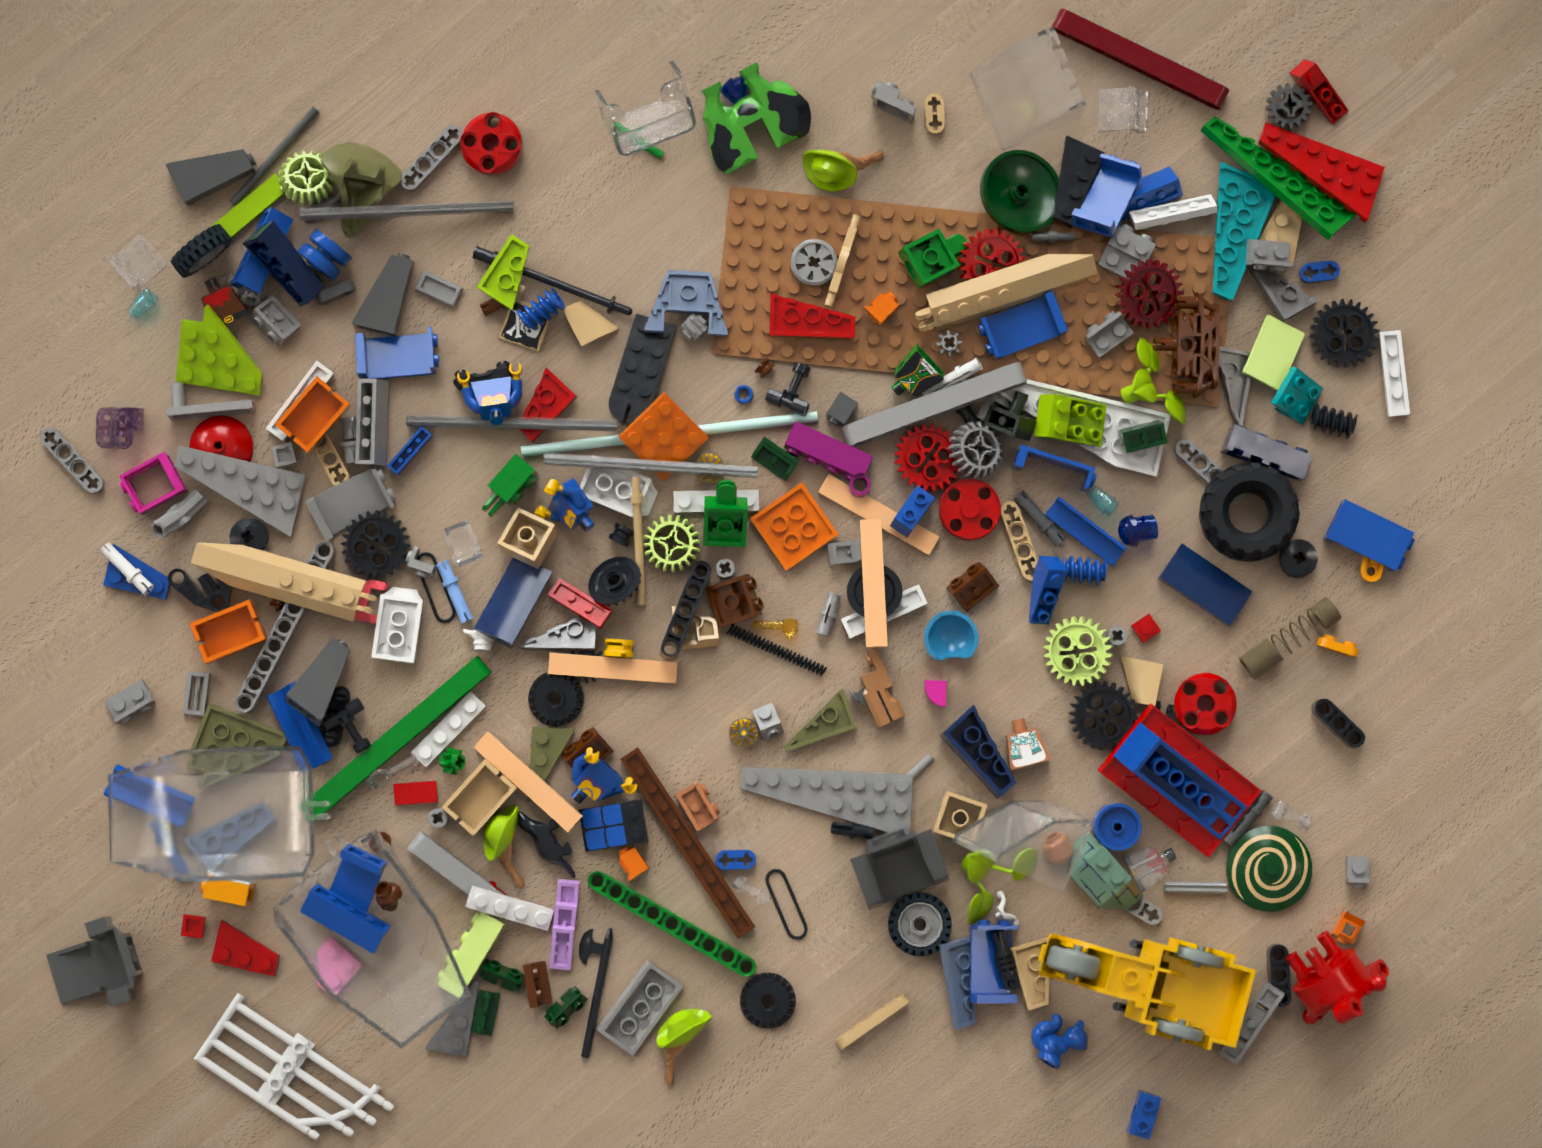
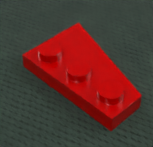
M546 367L539 385H537L535 393L521 419L523 417L524 419L526 417L527 420L528 417L530 420L531 417L532 420L533 417L535 420L536 417L537 420L539 418L540 420L541 418L543 420L544 418L545 420L546 418L548 420L549 418L550 420L552 418L553 420L554 418L557 419L577 396ZM519 428L533 443L545 431L544 429L531 430L530 428L528 430L527 428L526 430Z
M222 919L211 962L275 976L280 955Z

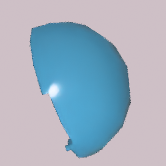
M960 611L938 613L930 620L924 632L926 650L935 660L971 658L978 647L979 635L976 625L969 616Z

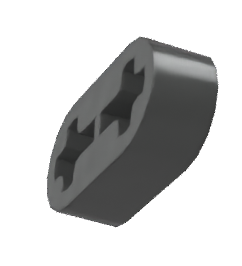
M347 280L319 292L315 297L321 306L355 292L356 287L352 280Z

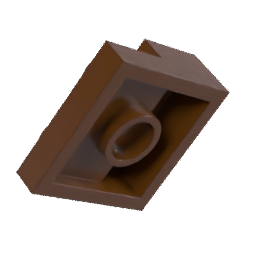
M749 574L741 575L706 588L718 628L762 615L763 602L760 597L757 598L755 593L757 583Z

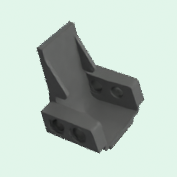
M907 826L867 840L869 849L865 850L866 853L850 859L869 910L950 880L931 829L915 834V831L910 833Z
M111 916L85 923L88 936L93 940L46 955L61 1004L107 990L106 995L110 1007L135 999L133 986L137 975L143 974L131 933H123L113 926Z

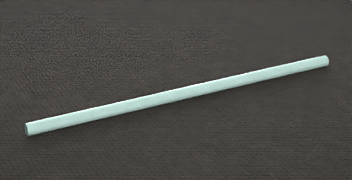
M817 411L808 412L806 417L799 414H789L698 426L707 435L794 425L795 421L801 424L818 422ZM618 435L521 446L522 457L545 453L551 454L626 444Z

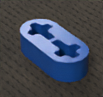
M1335 261L1307 263L1300 268L1299 278L1302 282L1308 284L1331 281L1339 275L1340 267ZM1328 265H1330L1331 269H1335V272L1332 273V276H1329V273H1321V270L1327 269ZM1307 268L1310 271H1317V274H1313L1311 279H1308V276L1303 274Z
M724 850L717 854L715 861L716 865L723 870L750 869L756 863V856L750 850ZM744 853H748L749 857L753 858V861H750L749 865L745 866L744 862H737V858H742ZM723 854H727L728 858H735V862H728L727 866H723V863L719 862V858H722Z

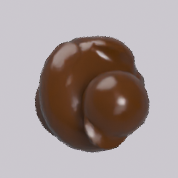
M382 881L374 889L376 902L381 906L382 910L392 912L397 909L398 900L402 897V890L397 884Z

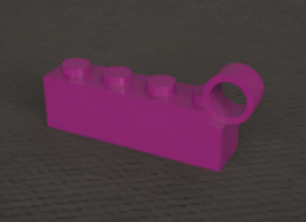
M795 421L784 445V449H787L786 452L794 457L800 455L806 458V461L812 465L818 466L820 464L826 467L825 470L837 475V473L844 475L845 479L850 482L849 491L853 496L858 498L866 496L871 488V482L865 474L873 456ZM856 480H862L866 483L867 489L863 492H858L853 488V483Z

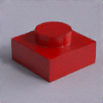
M1150 614L1145 615L1131 625L1142 643L1161 631Z
M183 914L180 936L203 938L206 917Z

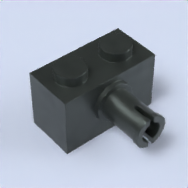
M1015 391L1010 409L990 404L983 425L1010 436L1030 441L1037 421L1023 416L1022 413L1029 395Z

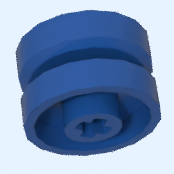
M315 228L309 238L317 246V249L308 243H303L297 252L320 274L323 273L334 281L340 274V270L332 261L334 260L341 266H347L352 257L329 237Z
M1112 803L1105 805L1096 812L1092 821L1094 837L1105 848L1121 851L1128 849L1137 842L1141 835L1142 824L1140 817L1133 808L1126 804ZM1115 823L1121 824L1119 831L1114 830Z

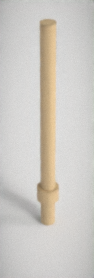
M631 477L632 494H630V503L633 504L635 562L640 568L642 575L640 577L641 584L637 586V605H645L641 510L643 494H641L640 477Z

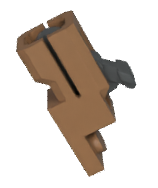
M871 648L867 650L868 655L865 658L869 667L874 666L875 671L860 677L864 688L858 693L851 691L850 695L854 701L865 704L869 708L879 728L905 716L898 699L891 697L887 688L892 687L893 684L876 648Z

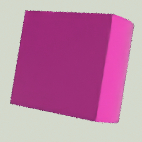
M924 680V689L928 699L937 706L946 707L947 681Z

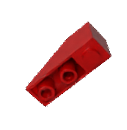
M1304 59L1289 72L1293 80L1298 84V87L1300 89L1305 88L1303 93L1305 95L1310 94L1309 99L1331 124H1335L1349 111L1315 62Z

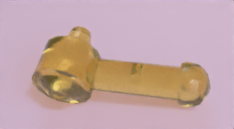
M786 618L782 621L755 620L753 627L755 629H779L786 634L787 639H793V635L798 631V620L794 618Z

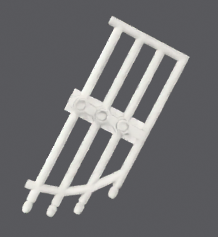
M240 993L236 994L193 1059L314 1140H317L319 1133L314 1129L312 1130L309 1126L331 1125L337 1130L342 1131L346 1136L351 1137L354 1131L350 1127L345 1126L341 1120L352 1115L374 1126L377 1120L362 1110L371 1100L379 1106H383L387 1111L391 1112L394 1108L391 1102L386 1101L385 1098L377 1094L381 1087L374 1084L371 1088H368L314 1052L312 1049L315 1044L298 1032L293 1038L242 1004L241 1002L245 997ZM235 1011H239L287 1043L289 1046L281 1056L230 1022L229 1020ZM223 1029H227L275 1061L277 1064L269 1074L218 1040L217 1038ZM211 1047H215L264 1080L265 1082L259 1091H255L206 1058L205 1056ZM308 1057L364 1096L353 1104L300 1067ZM296 1075L345 1109L330 1115L288 1085ZM285 1094L318 1117L297 1119L276 1105L281 1095Z

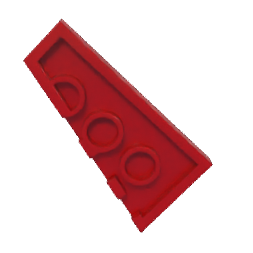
M771 293L769 336L855 339V316Z

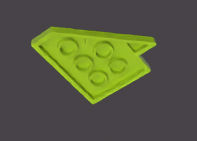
M210 305L204 307L203 322L188 319L182 320L176 382L260 396L263 372Z

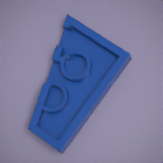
M113 544V547L136 569H140L142 575L154 585L151 592L147 589L149 592L147 596L167 600L170 589L168 577ZM110 561L108 562L104 586L142 594L133 583L130 584L126 580L127 577Z

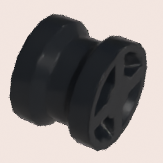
M615 523V530L608 538L627 547L629 544L628 540L634 535V531Z

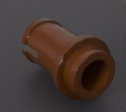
M493 298L479 304L485 316L500 308L505 309L504 305Z

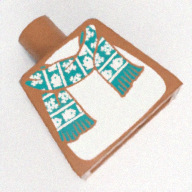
M1024 718L1012 721L1015 734L1006 736L1009 770L1050 760L1037 728L1027 730Z

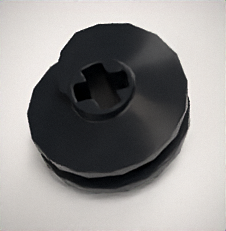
M251 518L242 519L231 528L229 535L230 544L245 545L263 551L269 540V532L265 525L258 520ZM251 532L254 539L253 541L249 540L248 543V540L244 539V537Z
M1292 540L1280 551V566L1289 577H1305L1316 568L1318 562L1317 551L1306 540ZM1299 553L1300 558H1302L1303 561L1297 564V560L1294 559V556L1298 555Z

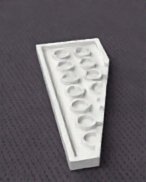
M1026 379L1027 383L1025 385L1000 394L1011 403L1015 391L1029 395L1023 410L1037 418L1040 394H1056L1107 405L1101 447L1078 445L1113 467L1153 477L1157 476L1164 444L1126 453L1121 446L1123 443L1118 435V430L1160 420L1164 422L1167 434L1170 414Z

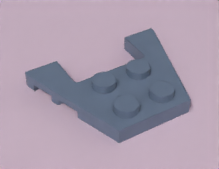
M668 270L649 319L646 322L644 332L664 334V316L666 312L709 315L708 336L727 337L728 331L720 309L711 272Z

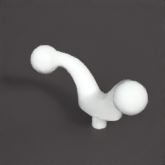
M998 891L996 897L1001 899V902L996 907L998 913L995 914V917H1000L1002 920L1012 919V925H1019V920L1016 916L1004 912L1006 897L1003 891Z

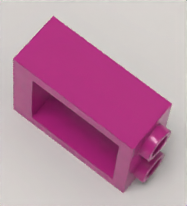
M162 452L119 476L121 479L119 483L121 489L125 494L128 493L132 499L129 501L135 513L139 512L142 515L188 491L169 454L166 452ZM162 464L175 490L144 506L131 479Z

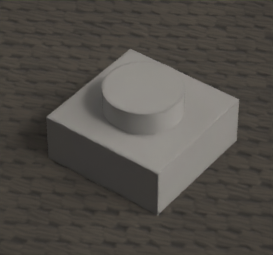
M293 442L271 447L276 468L298 463Z

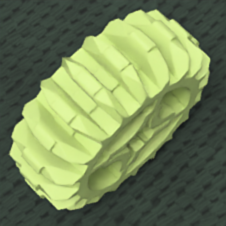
M303 150L302 155H298L295 152L294 158L287 157V163H282V170H279V185H281V191L285 193L287 199L292 198L294 204L299 200L302 206L305 202H309V205L312 206L315 200L320 204L321 197L327 199L328 193L333 192L332 186H335L336 182L322 166L320 161L321 153L315 156L313 150L309 154H306ZM306 173H308V176L310 177L308 178L309 183H307L305 179L307 178Z
M668 515V521L665 522L663 516H661L660 525L655 520L652 522L656 527L654 530L651 527H647V531L651 533V536H643L644 539L649 540V543H643V547H650V550L644 553L646 556L653 555L649 559L650 563L655 560L658 561L655 565L657 569L661 564H664V572L667 571L668 566H671V571L675 572V566L678 565L682 571L684 570L682 563L685 562L687 566L691 565L687 560L689 557L696 560V556L692 552L700 551L699 548L694 547V544H700V540H694L693 537L698 536L699 533L698 531L690 532L695 526L691 524L686 527L688 523L686 518L682 523H679V515L676 516L675 521H672V515ZM673 526L669 536H656L663 528ZM679 528L688 535L689 544L678 540ZM675 533L674 540L678 545L671 549L670 554H668L669 546L665 542L667 540L670 541L669 538H673ZM654 543L663 545L666 548L664 559L655 552ZM676 550L687 551L682 558L671 561V557Z

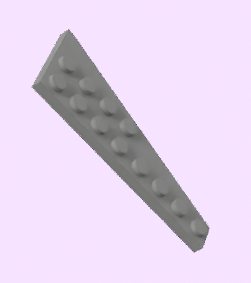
M741 767L740 789L871 828L874 827L888 833L907 826L910 832L913 774Z

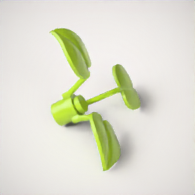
M1140 337L1137 343V355L1140 362L1147 369H1139L1136 372L1133 384L1121 389V396L1124 402L1130 404L1140 399L1141 401L1145 400L1148 403H1154L1156 399L1163 398L1166 400L1165 407L1169 414L1181 425H1185L1186 409L1180 395H1174L1172 390L1168 391V394L1157 395L1149 374L1151 370L1153 372L1159 371V356L1157 351H1153L1152 344Z
M1026 848L1020 851L1013 860L1012 869L994 865L995 855L989 851L966 855L962 861L961 868L968 872V880L973 884L976 883L981 890V893L976 894L970 902L968 924H974L981 920L992 908L993 894L990 892L986 893V889L980 883L985 875L988 874V871L992 868L1009 874L1013 873V880H1023L1031 873L1037 859L1035 848Z

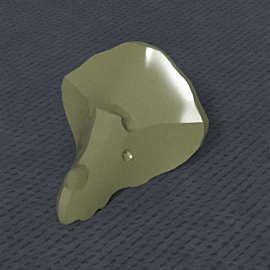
M351 142L334 145L322 153L320 159L322 166L332 176L340 189L343 208L377 206L382 198L395 189L401 181V170L388 157L366 145ZM358 216L357 219L355 217L354 219L353 217L351 219L350 217L349 219L347 217L346 219L343 218L341 222L344 235L350 239L357 235L365 224L366 216L365 219L363 216L362 219L361 217L358 219Z

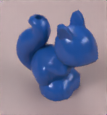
M1053 1014L1052 1021L1039 1022L1031 1033L1032 1043L1039 1051L1037 1057L1048 1066L1058 1070L1061 1065L1059 1057L1062 1054H1066L1069 1048L1079 1051L1086 1050L1088 1036L1083 1029L1084 1022L1082 1020H1078L1075 1026L1069 1027L1065 1031L1064 1036L1055 1034L1063 1024L1062 1017L1059 1014Z

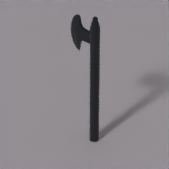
M612 928L608 929L603 944L596 943L593 940V929H589L584 933L579 944V956L582 963L586 964L588 956L592 953L601 955L581 1057L585 1058L590 1057L613 941Z

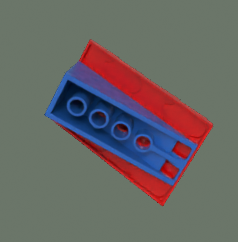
M1151 703L1106 758L1105 762L1098 768L1102 775L1208 858L1262 792V790Z

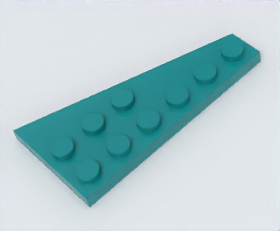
M1223 162L1219 163L1212 294L1232 302L1247 267V240H1258L1276 195L1250 173Z

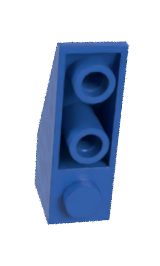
M1039 556L1033 573L1029 623L1048 625L1050 623L1068 572L1059 557Z

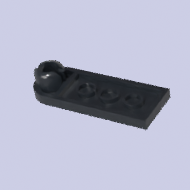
M640 314L635 315L609 398L610 414L620 425H623L624 415L629 405L631 409L626 427L654 402L677 325L664 322V334L645 333L644 329L649 317Z

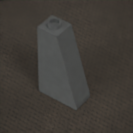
M244 149L165 164L187 206L256 172L253 167L256 165L252 154H247Z
M398 253L397 256L391 255L352 322L355 327L396 336L414 267V262L410 259L409 255Z
M332 637L286 694L284 702L318 727L323 721L350 652L348 645L344 641L336 640Z

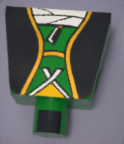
M916 344L896 367L895 376L898 381L891 388L898 396L907 389L913 396H917L944 380V372Z

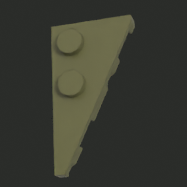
M841 689L784 746L786 752L857 728L844 689Z
M532 727L529 768L544 781L573 735L574 729ZM527 796V802H533V801Z

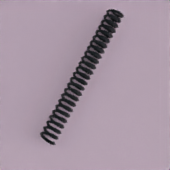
M734 624L726 632V634L730 632V636L734 634V638L738 636V640L741 637L742 641L746 639V643L749 642L750 645L753 643L754 647L757 645V648L761 647V650L765 648V652L769 650V654L773 651V656L777 653V657H779L781 654V659L784 658L785 661L788 659V662L792 661V664L796 662V666L800 664V668L804 666V670L807 667L808 671L812 669V673L816 670V675L820 672V677L827 669V667L824 668L823 664L820 666V663H817L816 665V661L812 663V659L808 662V657L805 660L804 656L800 658V654L796 657V652L792 655V650L789 652V649L785 650V647L781 649V645L777 647V643L773 646V641L769 644V640H767L765 643V638L761 641L762 637L760 636L757 639L758 635L754 636V633H751L749 636L750 631L746 633V629L741 633L742 627L738 630V626L734 628Z

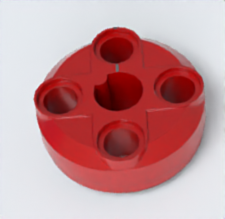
M496 112L481 114L472 119L460 137L461 150L465 160L474 170L485 175H499L511 170L519 161L523 150V138L517 125L510 118ZM494 118L499 119L498 126L491 128L489 125L490 121ZM469 138H476V142L472 147L466 145ZM516 141L518 143L517 148L513 151L508 150L509 143ZM489 160H493L494 167L490 170H486L485 163Z
M962 479L953 483L946 489L939 503V517L943 527L950 535L965 541L979 540L990 534L998 524L1001 515V504L997 493L990 485L978 479ZM985 488L989 491L990 497L985 500L981 499L978 491ZM951 490L958 491L960 495L959 500H950L948 492ZM984 518L989 519L992 524L991 528L983 529L980 526V521ZM958 520L961 523V530L953 531L950 528V522Z
M1199 673L1186 679L1178 688L1174 698V710L1178 721L1188 731L1198 735H1213L1224 730L1232 722L1237 709L1236 695L1227 680L1211 673ZM1216 683L1224 684L1226 688L1225 693L1217 694L1214 691V685ZM1186 684H1191L1195 687L1193 695H1186L1183 688ZM1218 713H1223L1227 716L1225 724L1221 725L1216 722L1215 717ZM1193 714L1197 719L1196 724L1193 726L1187 725L1185 722L1186 715Z

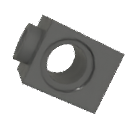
M840 391L826 413L829 417L828 421L837 427L840 424L845 426L858 406V402Z

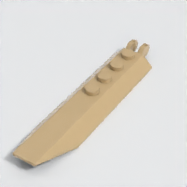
M1046 254L926 294L929 307L915 312V318L923 320L932 316V319L920 322L918 329L920 331H927L935 327L937 332L1042 297L1045 293L1051 291L1054 293L1098 274L1093 254Z
M197 543L191 560V564L229 586L352 622L355 620L357 610L373 614L374 610L370 607L358 605L361 597L372 602L377 601L378 598L377 596L362 592L366 583L365 580L245 545Z

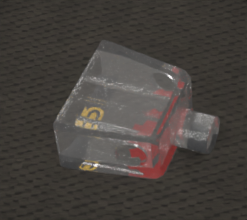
M1157 845L1122 855L1141 892L1146 891L1168 875L1170 871L1166 864L1177 859L1172 848L1160 852Z

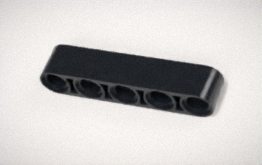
M697 561L691 569L661 644L660 656L665 661H674L679 655L711 574V567L706 561ZM699 568L704 569L706 575L698 576L695 570ZM696 588L699 594L691 596L688 593V589ZM688 607L691 610V614L683 615L680 612V608ZM680 626L683 629V633L677 635L673 633L672 628ZM670 645L675 648L676 652L668 654L664 648Z

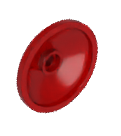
M218 415L205 419L195 428L190 438L189 448L250 462L253 455V439L247 427L239 420L230 416ZM221 442L222 448L217 450L215 445Z

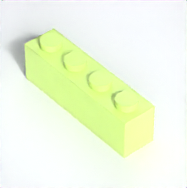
M476 912L470 922L473 927L470 932H464L459 941L462 943L458 951L454 950L448 960L451 962L448 969L443 968L437 978L440 980L439 987L459 999L464 995L505 925V922L491 914L484 912L479 914Z

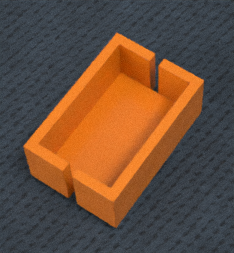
M318 376L315 377L275 424L290 438L295 436L293 441L309 454L351 406L338 393L334 392L331 394L333 389Z
M252 600L244 601L190 623L196 642H205V645H198L205 664L214 663L267 640L268 637L262 622L256 621L260 617Z

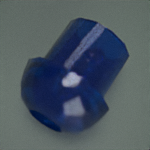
M1131 514L1122 518L1119 522L1118 534L1123 544L1136 547L1139 542L1157 539L1158 526L1153 514L1134 517Z

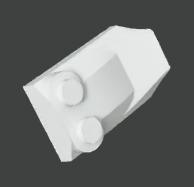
M589 466L580 484V488L590 501L632 518L633 504L630 503V494H632L631 477H640L641 494H643V503H641L642 516L649 515L658 493L652 483V479L627 469L614 470V467L613 469H606V467L605 469H598V466L597 468H590Z
M391 587L386 593L380 594L371 658L415 664L423 600L417 590Z

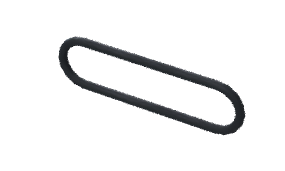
M429 552L421 553L417 558L419 561L422 556L428 555L433 559L435 566L438 564L435 556ZM436 567L437 572H438L439 577H440V580H441V582L443 583V580H442L441 575H440V573H439V571H438V568ZM420 577L437 620L443 623L453 620L456 612L446 587H444V590L452 608V616L444 620L438 616L424 578Z
M772 869L767 873L765 881L789 937L796 940L802 939L806 935L808 928L785 873L780 869ZM773 872H779L783 876L802 920L804 932L800 936H794L790 933L768 879Z

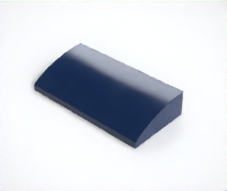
M1181 543L1158 577L1159 580L1226 626L1232 624L1252 593L1250 589L1183 543Z
M512 558L477 621L474 630L512 649L547 586L552 572L541 566L539 569H536Z

